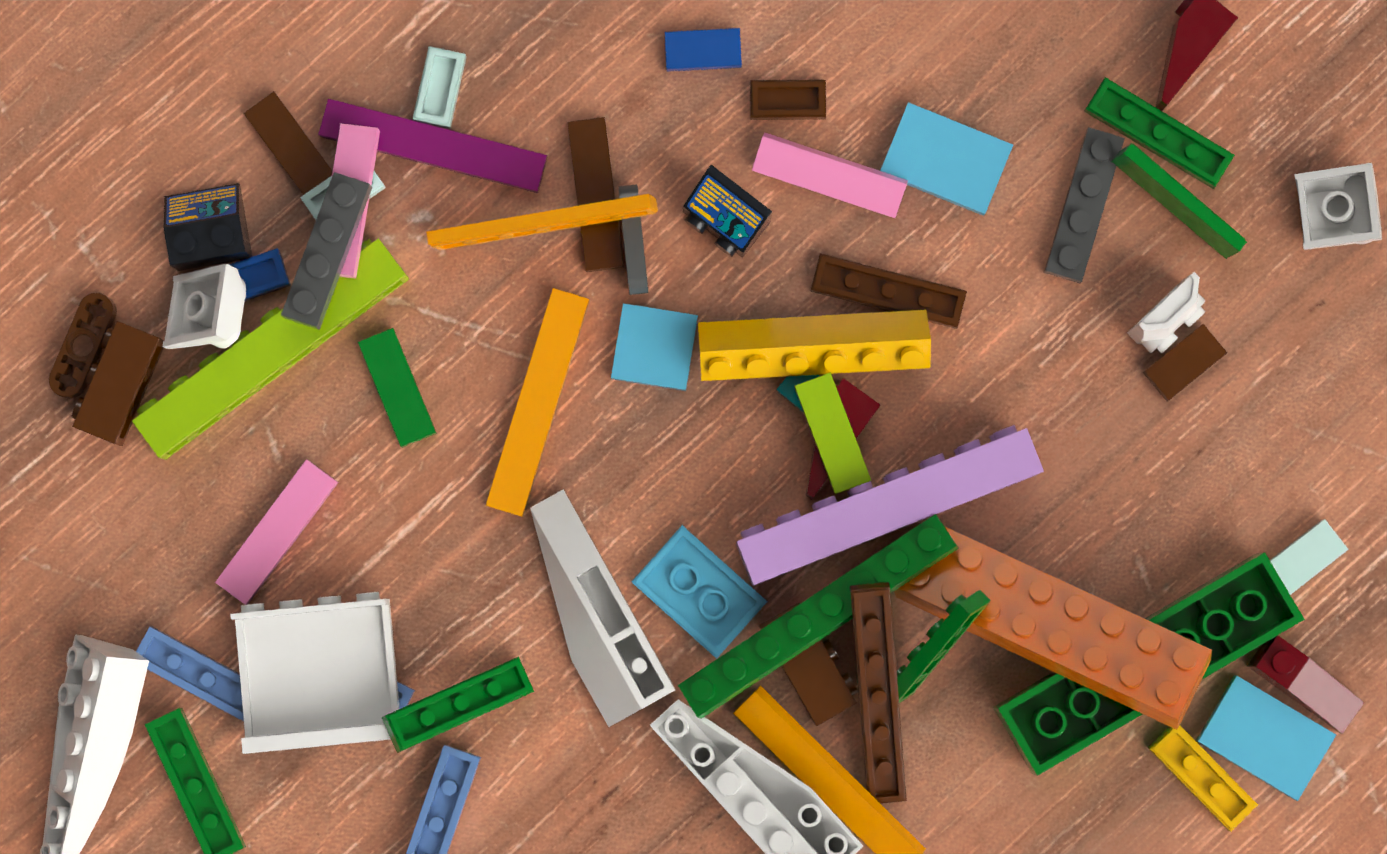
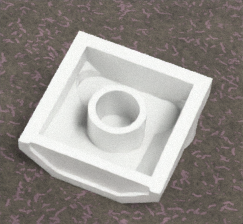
M1372 163L1294 174L1299 196L1304 250L1348 244H1367L1372 241L1382 240L1377 187Z
M222 264L173 276L172 297L165 341H163L162 347L176 349L212 344L223 349L232 345L238 339L241 332L244 300L246 298V284L240 277L238 269L228 264Z
M1193 272L1182 280L1127 334L1137 344H1142L1150 353L1156 348L1163 353L1178 339L1173 333L1183 323L1190 327L1206 312L1201 307L1206 300L1198 293L1200 277Z

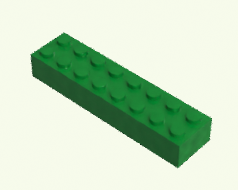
M1265 552L1252 555L1145 618L1212 650L1211 661L1202 679L1305 620ZM1055 672L1050 673L993 707L1029 770L1036 776L1142 715V713Z

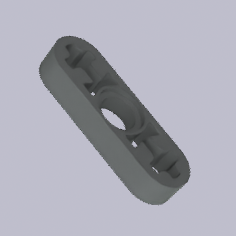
M637 184L619 186L620 198L639 195ZM641 216L622 219L629 294L649 293Z

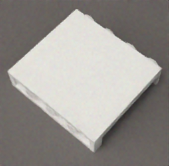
M379 592L356 594V602L341 603V596L318 598V605L303 607L302 599L280 601V609L264 610V603L241 605V613L230 614L231 620H235L245 730V738H241L243 754L391 739L381 718L400 709L390 599H380Z

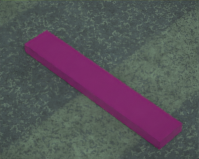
M332 99L327 101L318 133L322 138L338 141L341 123L376 127L380 130L377 152L534 193L539 192L548 158L547 155Z

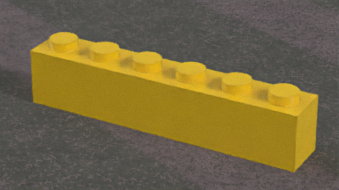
M927 310L698 322L701 381L819 375L830 372L831 374L925 369L931 367V335Z

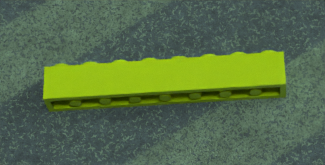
M379 238L374 242L370 239L365 240L361 246L356 279L339 277L320 330L283 318L281 316L282 310L279 307L270 310L260 319L262 325L251 333L248 330L241 332L238 339L231 345L232 347L219 356L216 352L205 358L198 365L201 370L190 378L184 375L174 381L168 387L169 394L159 401L153 398L143 404L137 410L139 416L132 420L133 424L156 455L161 459L167 460L409 280L408 276Z

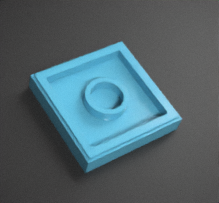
M623 303L611 379L686 391L698 315Z

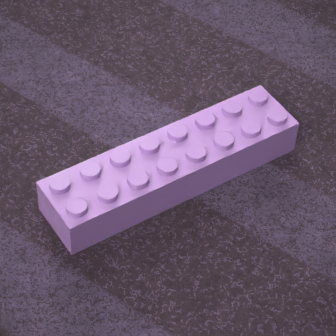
M1015 425L1007 427L990 435L991 442L981 446L979 439L957 447L954 450L956 456L945 460L943 453L921 461L918 464L920 470L909 474L907 467L885 475L883 477L885 484L873 488L871 481L849 489L847 491L849 498L837 502L834 495L813 503V512L801 516L798 509L776 519L778 525L765 530L763 524H759L740 533L742 539L736 542V546L752 586L1044 472L1027 428L1017 432Z

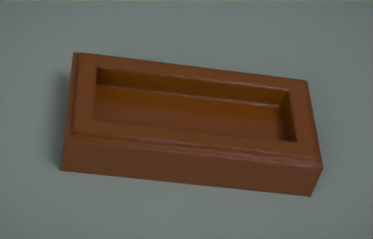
M750 80V120L826 119V80Z
M1202 324L1143 373L1163 398L1169 401L1226 355L1227 352L1207 327Z

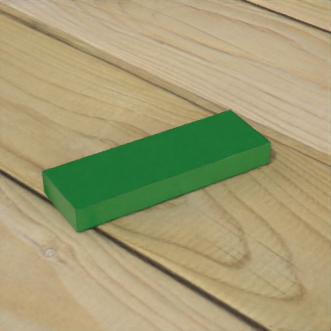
M391 328L359 341L358 344L400 447H406L437 434L395 329Z

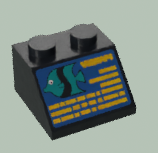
M713 165L709 166L683 205V213L687 215L685 222L701 234L707 230L715 236L717 240L714 244L731 257L737 253L743 258L770 224L772 211Z
M239 183L164 196L163 228L169 264L177 271L252 257Z

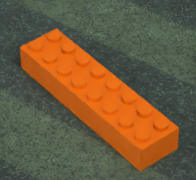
M947 527L945 528L959 549L894 591L896 598L945 620L949 616L946 608L957 597L963 594L968 598L981 590L991 601L966 631L1176 730L1211 661V649Z

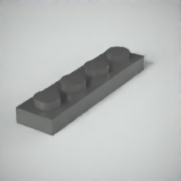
M1090 127L1086 130L1044 273L1079 284L1082 282L1116 169V165L1111 161L1121 151L1125 138Z
M333 173L282 310L281 316L283 318L320 330L371 193L372 186L369 183Z

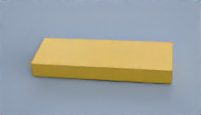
M1180 725L1177 730L1169 726L1148 747L1164 766L1228 831L1232 832L1258 806Z

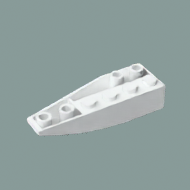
M564 489L532 506L530 510L571 661L605 722L610 727L676 689Z
M75 635L73 646L68 650L66 657L68 668L65 681L60 686L58 692L59 707L43 845L40 854H79L106 805L132 736L149 663L148 659L133 649L83 635Z
M679 699L650 724L653 730L765 854H856L863 847L861 842L812 788L706 717L702 719L697 718L692 708Z

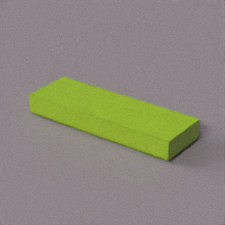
M831 372L795 385V391L834 494L872 481Z

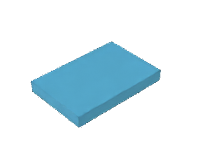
M908 102L880 171L908 180V186L984 216L1013 144Z
M683 525L632 580V583L716 659L768 602Z
M1234 675L1196 741L1298 801L1336 734L1241 677Z

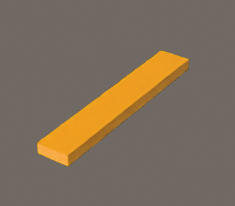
M643 194L426 231L427 241L431 247L445 250L652 215L658 212L656 198L650 194Z
M555 288L552 289L485 505L487 507L520 517L524 515L590 301L588 298Z
M761 685L735 710L733 714L804 784L812 788L822 801L875 854H923L926 848Z

